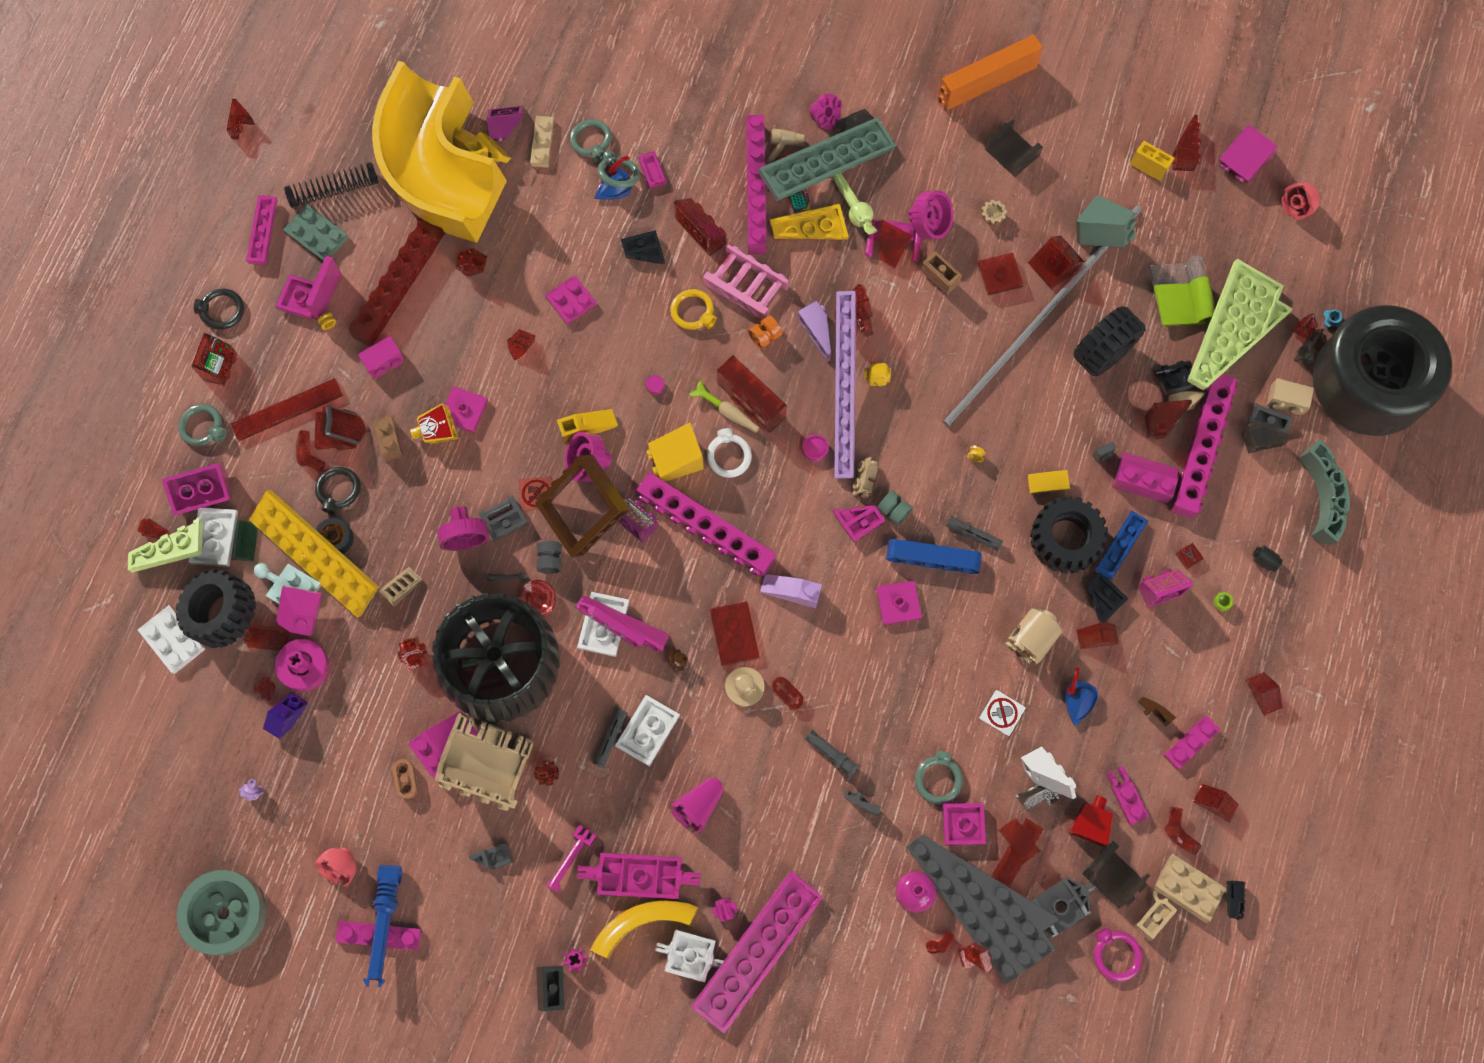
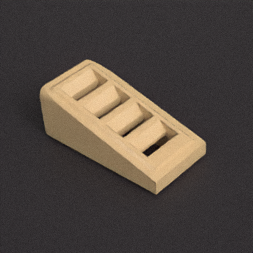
M408 567L383 586L379 592L395 607L423 580ZM408 574L414 579L413 582L406 577ZM402 580L408 584L407 587L401 583ZM398 585L402 591L399 592L395 586ZM391 590L396 594L394 597L389 593Z

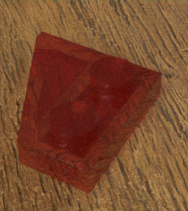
M881 220L879 261L895 269L913 235Z

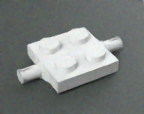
M675 930L673 940L669 946L657 943L656 946L664 949H655L656 952L667 954L665 972L702 982L706 981L707 973L711 966L719 968L721 965L716 963L722 964L724 960L714 958L713 950L716 941Z

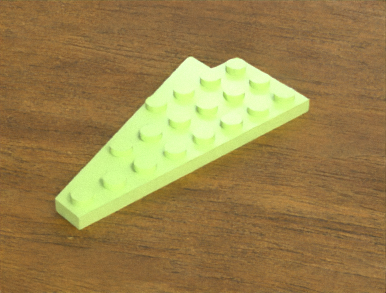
M1235 260L1187 381L1202 390L1206 389L1292 311V308L1279 301L1284 286L1241 260Z

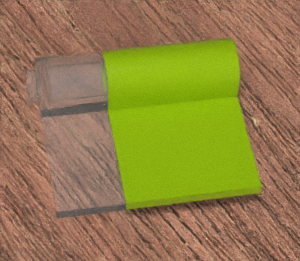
M1193 255L1184 264L1149 266L1162 326L1210 324L1216 307L1204 257Z

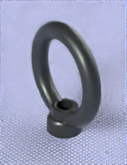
M215 289L206 294L202 300L195 299L194 313L200 314L204 323L214 329H228L235 326L242 319L244 302L236 292L230 289ZM228 296L235 301L237 311L230 320L216 322L208 316L209 302L215 297Z
M334 467L325 471L319 477L315 486L316 497L322 504L321 510L331 515H336L338 509L351 505L357 499L361 490V483L357 474L345 467ZM338 474L348 476L353 483L351 494L342 501L326 498L323 493L325 482L330 477Z

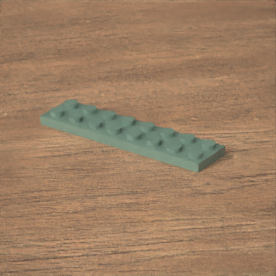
M877 117L759 168L758 173L774 199L779 201L895 149L896 145Z

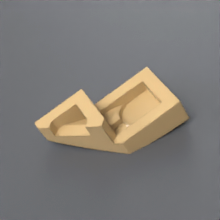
M1180 392L1169 395V412L1193 411L1200 400L1206 397L1205 392Z

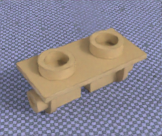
M872 457L862 460L858 465L857 471L859 472L853 483V496L861 493V497L869 498L872 494L874 482L868 479L874 480L878 470L877 462L871 461Z

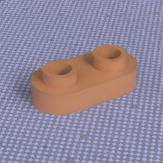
M399 759L392 767L396 792L403 799H411L417 794L418 790L414 767L408 760ZM402 767H407L405 773H401ZM410 786V792L405 793V787Z

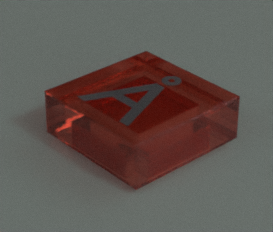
M1193 543L1175 554L1186 570L1204 559Z

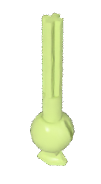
M842 173L833 176V181L850 206L848 215L850 222L857 227H863L864 231L868 234L876 233L878 230L872 226L871 222L874 215L872 207L865 202H859Z

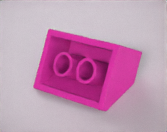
M1122 452L1112 487L1168 504L1175 492L1178 481V469Z
M223 462L162 479L173 516L231 499L229 479Z

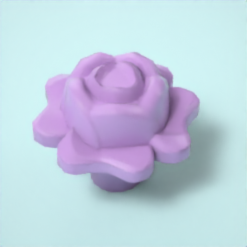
M250 779L248 784H244L238 792L241 797L251 801L259 798L264 793L262 786L256 785L254 779Z

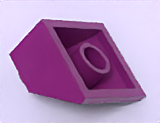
M523 105L488 109L486 119L490 139L501 141L510 135L523 117Z

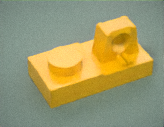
M481 131L477 134V137L481 139L488 152L491 153L490 156L496 162H509L511 157L494 139H490L489 134Z

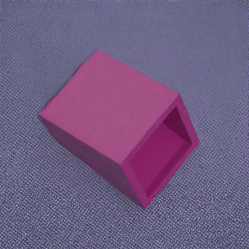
M1248 124L1219 159L1220 167L1226 172L1231 171L1234 173V178L1239 182H1246L1248 184L1276 154L1277 145Z

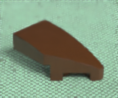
M1142 697L1138 701L1145 709L1143 712L1146 716L1153 713L1165 726L1176 718L1166 708L1148 698Z

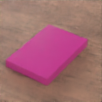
M330 256L325 257L305 303L315 320L325 313L341 276V272L333 257Z

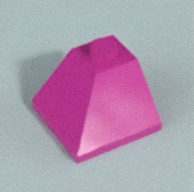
M283 585L276 624L292 633L311 636L316 630L322 593Z

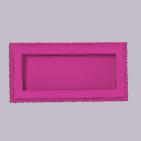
M655 151L638 156L649 189L666 185V179Z

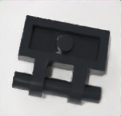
M1181 360L1176 362V364L1170 366L1166 364L1158 369H1154L1156 377L1163 376L1159 378V385L1166 396L1198 388L1187 381L1191 370L1187 371V368L1192 367L1190 360L1185 362ZM1176 371L1179 372V373H1177V374L1171 375L1172 372H1176Z

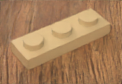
M536 116L530 160L531 166L549 167L554 117Z

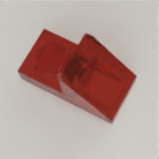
M232 99L226 130L231 139L239 140L240 133L243 131V124L255 125V122L245 108L236 99Z

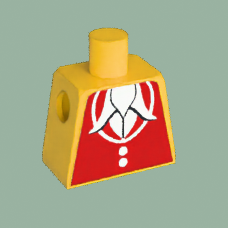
M444 403L418 416L417 422L419 426L410 429L414 440L423 437V441L428 444L459 439L449 406Z

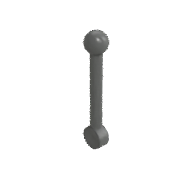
M525 573L520 575L488 574L486 579L488 581L493 579H520L525 581L527 575Z

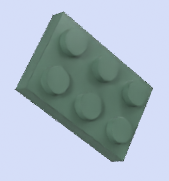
M308 204L283 229L289 237L322 262L326 256L331 257L349 238L345 232Z

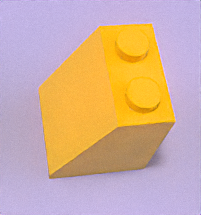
M691 423L648 443L649 450L646 453L649 462L653 461L655 465L652 468L653 473L664 482L704 469L703 456Z

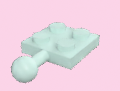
M259 563L254 567L256 577L267 578L274 583L266 597L277 604L280 602L283 585L317 592L321 587L318 581L290 564H287L280 576L270 572L268 565L265 563Z

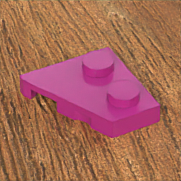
M875 505L865 506L864 508L853 507L848 510L835 509L833 511L834 516L852 542L857 541L885 523V519Z

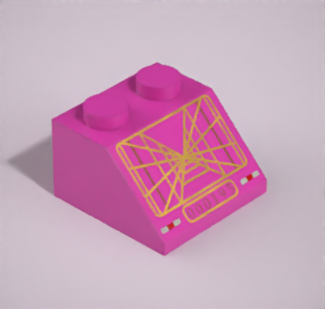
M1168 569L1161 572V575L1155 578L1151 575L1142 579L1143 582L1138 587L1148 608L1184 595L1193 586L1192 581L1179 569L1174 571Z

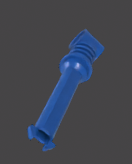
M380 865L378 868L377 883L379 886L377 888L376 900L372 904L375 906L374 910L377 912L368 975L367 979H363L367 987H369L370 980L378 981L379 988L385 983L382 976L391 914L395 912V908H398L396 892H398L397 887L400 886L402 880V866Z

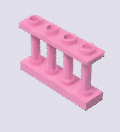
M727 244L726 255L728 257L715 274L705 273L703 285L760 320H763L768 316L767 304L779 288L785 291L788 289L789 281L783 274H777L772 271L768 265H762L757 262L753 256H747L742 253L738 247H732ZM734 260L742 264L743 266L730 283H725L721 280V277ZM750 269L758 275L747 291L742 293L736 287ZM765 278L772 282L773 285L761 302H757L751 296Z

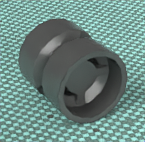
M555 541L539 542L537 544V556L540 558L537 559V572L544 574L561 572L562 560L559 557L562 556V544Z

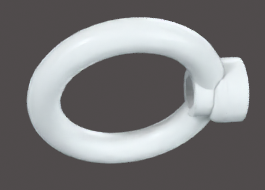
M731 428L718 430V437L710 443L707 449V462L710 468L722 477L732 478L739 476L748 469L751 463V449L742 437L732 433ZM732 441L739 444L743 449L744 460L738 468L725 470L716 464L714 452L719 444Z

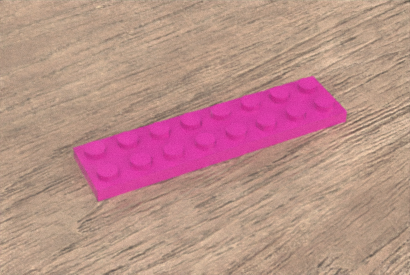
M790 871L696 998L691 1008L721 1032L725 1033L822 900L823 896Z

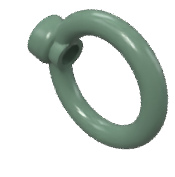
M594 119L580 122L573 128L570 134V144L574 151L582 156L593 157L596 162L602 161V155L610 146L612 140L610 128L604 122ZM598 127L604 132L605 139L601 145H595L591 149H584L578 145L577 136L584 128Z
M612 150L606 151L602 155V161L598 166V175L601 180L615 188H628L635 185L640 179V170L631 160L622 163V165L632 170L633 177L631 179L618 181L606 175L605 168L607 166L611 167L622 158L617 157Z
M207 404L195 405L186 410L178 424V431L182 440L188 445L196 447L205 446L214 440L222 442L227 433L226 429L222 428V418L218 410ZM198 412L210 413L214 418V426L209 429L208 436L202 439L191 438L186 431L189 418Z
M936 751L935 756L924 760L916 771L915 785L917 791L930 803H949L959 795L962 789V773L958 765L951 760V753ZM935 764L947 766L953 772L955 784L947 795L934 796L925 789L923 776L930 766Z

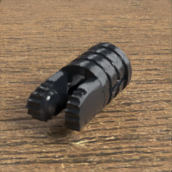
M1226 881L1227 915L1232 919L1242 920L1246 903V882Z

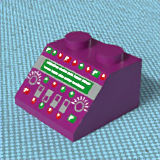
M627 498L624 501L630 510L618 523L641 543H644L658 528V519L651 512H645L640 502Z

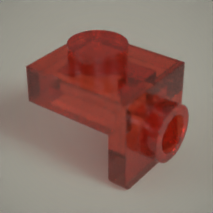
M975 942L958 950L964 969L977 966L983 972L992 970L990 952Z

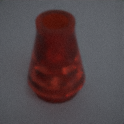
M150 518L142 519L138 527V532L145 537L160 539L165 534L169 535V530Z

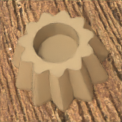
M993 199L990 203L985 202V206L981 208L983 211L982 217L991 225L999 224L1006 218L1005 214L1008 211L1004 209L1005 205L1001 204L1000 200L995 202Z

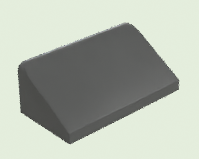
M1256 403L1249 422L1286 435L1293 418Z

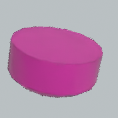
M658 375L649 377L646 381L647 391L653 395L662 393L665 388L662 377Z

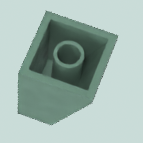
M1096 195L1076 220L1077 243L1080 245L1125 248L1136 236L1135 212Z

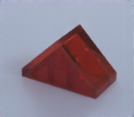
M1097 623L1076 630L1080 649L1119 644L1114 624Z
M1265 672L1246 679L1264 716L1283 708L1280 686Z
M1201 784L1193 800L1194 803L1227 822L1231 821L1239 805L1226 791L1205 784Z

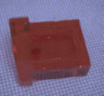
M519 329L510 337L507 343L512 358L514 360L521 358L535 342L536 336Z

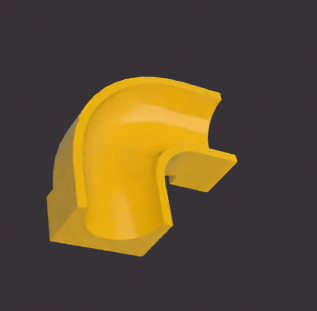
M398 61L378 101L373 120L372 142L380 171L400 200L418 217L442 228L446 234L477 243L507 180L493 158L462 150L453 145L454 131L460 132L474 101L460 78L454 77L449 87L439 86L421 78L404 62Z

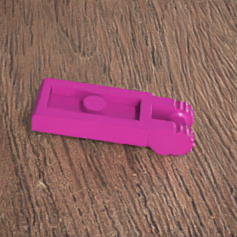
M1121 766L1118 767V773L1123 784L1118 785V781L1112 771L1106 774L1128 824L1133 825L1148 818L1149 815L1132 781L1129 780L1125 768Z

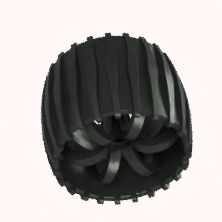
M484 593V595L476 597L471 596L461 604H456V607L444 616L442 624L436 630V638L432 644V651L434 653L432 665L436 672L437 682L443 688L446 697L451 702H455V706L464 713H470L472 717L479 720L486 718L490 722H499L500 720L514 721L515 718L525 717L535 708L538 709L545 698H548L551 694L552 686L556 684L560 667L558 642L548 621L535 607L529 605L526 601L518 597L513 598L504 593ZM493 620H501L495 631L493 642H491L480 625ZM513 621L525 627L533 635L536 642H517L505 645L504 637L510 623ZM471 631L474 632L483 648L459 649L460 644L468 637ZM517 652H534L539 657L537 671H535L531 680L522 687L508 667L509 655ZM461 658H477L481 660V663L478 665L467 689L458 676L456 660ZM489 669H493L503 673L515 692L505 698L491 700L482 698L479 695V687L486 672Z

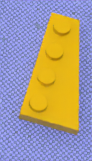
M840 204L770 219L774 239L848 240L849 238Z

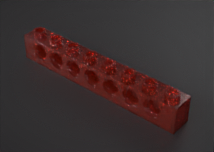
M421 218L418 220L417 227L409 234L405 245L399 249L398 256L390 263L387 273L380 278L379 285L370 293L368 302L361 307L356 320L351 322L349 332L354 339L370 347L374 345L446 234L442 228L430 224ZM382 306L379 310H375L376 307ZM368 321H372L371 324L365 325Z

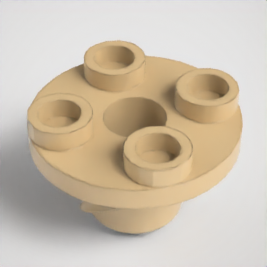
M740 667L728 675L725 682V691L730 701L740 707L751 706L757 703L763 696L764 680L756 670L749 667Z

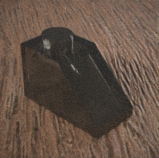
M1250 423L1241 433L1248 454L1284 446L1290 440L1289 435L1267 423Z

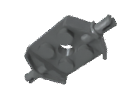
M1066 877L1031 900L1059 918L1058 921L1044 930L1046 935L1053 938L1091 913L1089 894L1099 887L1098 884H1095V880L1081 886ZM1058 901L1065 903L1066 910L1064 913H1059L1056 910L1055 905Z

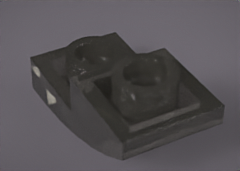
M863 109L845 117L834 128L839 133H842L870 121L874 117L866 109Z

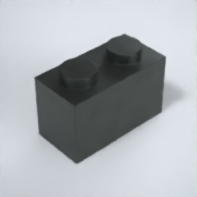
M563 966L536 967L538 1010H564Z

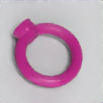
M1108 927L1103 928L1094 935L1098 941L1094 948V962L1099 972L1105 978L1115 982H1124L1130 980L1139 972L1143 956L1141 947L1134 937L1126 932L1110 931ZM1115 939L1127 942L1134 953L1133 965L1124 973L1111 972L1104 965L1102 959L1103 948Z

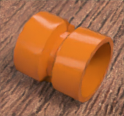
M771 315L761 320L760 325L755 324L748 329L750 338L759 349L770 344V340L774 341L783 335L781 327Z

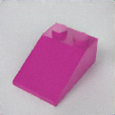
M461 711L424 731L408 743L433 778L436 777L443 750L457 715L462 713ZM472 727L469 734L476 736L477 732Z

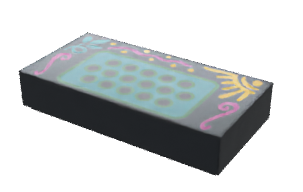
M806 189L789 196L794 214L812 210Z

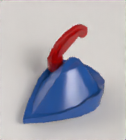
M624 156L616 161L609 169L607 176L618 181L631 179L624 170L618 168L624 161H628L630 157ZM602 181L595 199L609 200L626 197L630 194L632 186L628 188H615Z
M1079 667L1075 668L1073 682L1068 685L1065 691V703L1074 727L1089 714L1098 699L1096 687L1086 682L1077 681Z

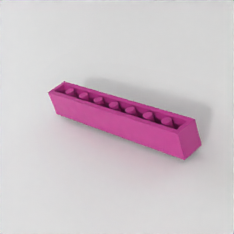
M746 115L748 254H766L765 183L758 173L759 168L765 166L764 115Z

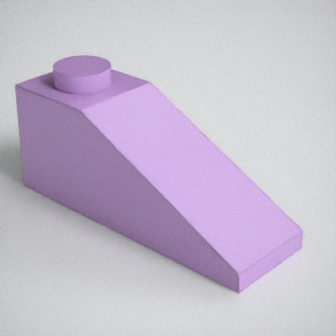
M815 301L798 311L797 319L828 362L831 358L827 311L823 305L820 306Z
M765 574L760 593L816 608L822 584L804 579Z

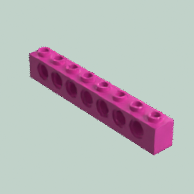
M1221 374L1207 387L1206 397L1203 400L1171 506V512L1192 519L1197 513L1200 514L1203 503H1201V498L1206 495L1208 490L1206 482L1207 479L1210 480L1213 473L1211 465L1215 463L1218 452L1215 451L1223 439V435L1220 434L1228 422L1226 414L1231 411L1233 402L1230 401L1231 397L1235 396L1238 388L1235 385L1237 378ZM1217 393L1222 394L1224 398L1219 397ZM1212 409L1217 410L1219 414H1215ZM1207 426H1211L1214 431L1209 430ZM1202 442L1207 443L1209 448L1204 447ZM1197 459H1201L1204 465L1199 464ZM1192 476H1196L1199 482L1194 481ZM1187 493L1193 494L1194 499L1189 498Z
M649 472L637 488V496L642 503L646 505L648 503L651 504L659 514L668 515L673 523L677 525L680 523L686 527L685 530L690 534H697L702 537L701 540L705 544L714 545L717 547V551L725 556L728 554L736 564L748 567L753 575L764 577L775 562L776 553ZM655 493L663 494L659 499L653 497ZM671 503H677L679 505L675 509L669 508V505ZM687 513L694 514L692 519H686L684 516ZM703 523H708L710 527L708 529H702L700 525ZM723 533L726 537L719 540L716 538V535ZM738 543L742 548L734 550L732 545ZM756 554L758 558L756 560H750L748 559V555Z

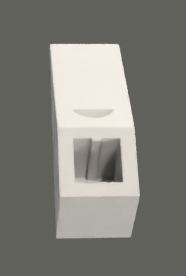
M1040 747L1021 757L1024 771L1035 784L1071 799L1076 798L1075 782L1071 777L1068 778L1060 764L1057 765L1055 763L1054 757L1050 752L1047 753Z

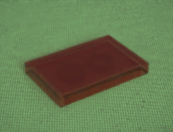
M748 601L710 609L721 666L760 659Z

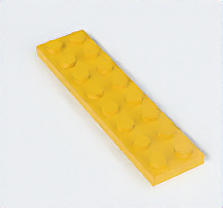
M266 490L249 520L356 617L362 616L379 586L272 490Z

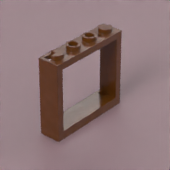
M593 454L576 457L574 463L562 472L563 475L551 483V487L541 493L540 498L535 503L571 558L584 556L630 510ZM584 469L611 509L577 542L551 502Z

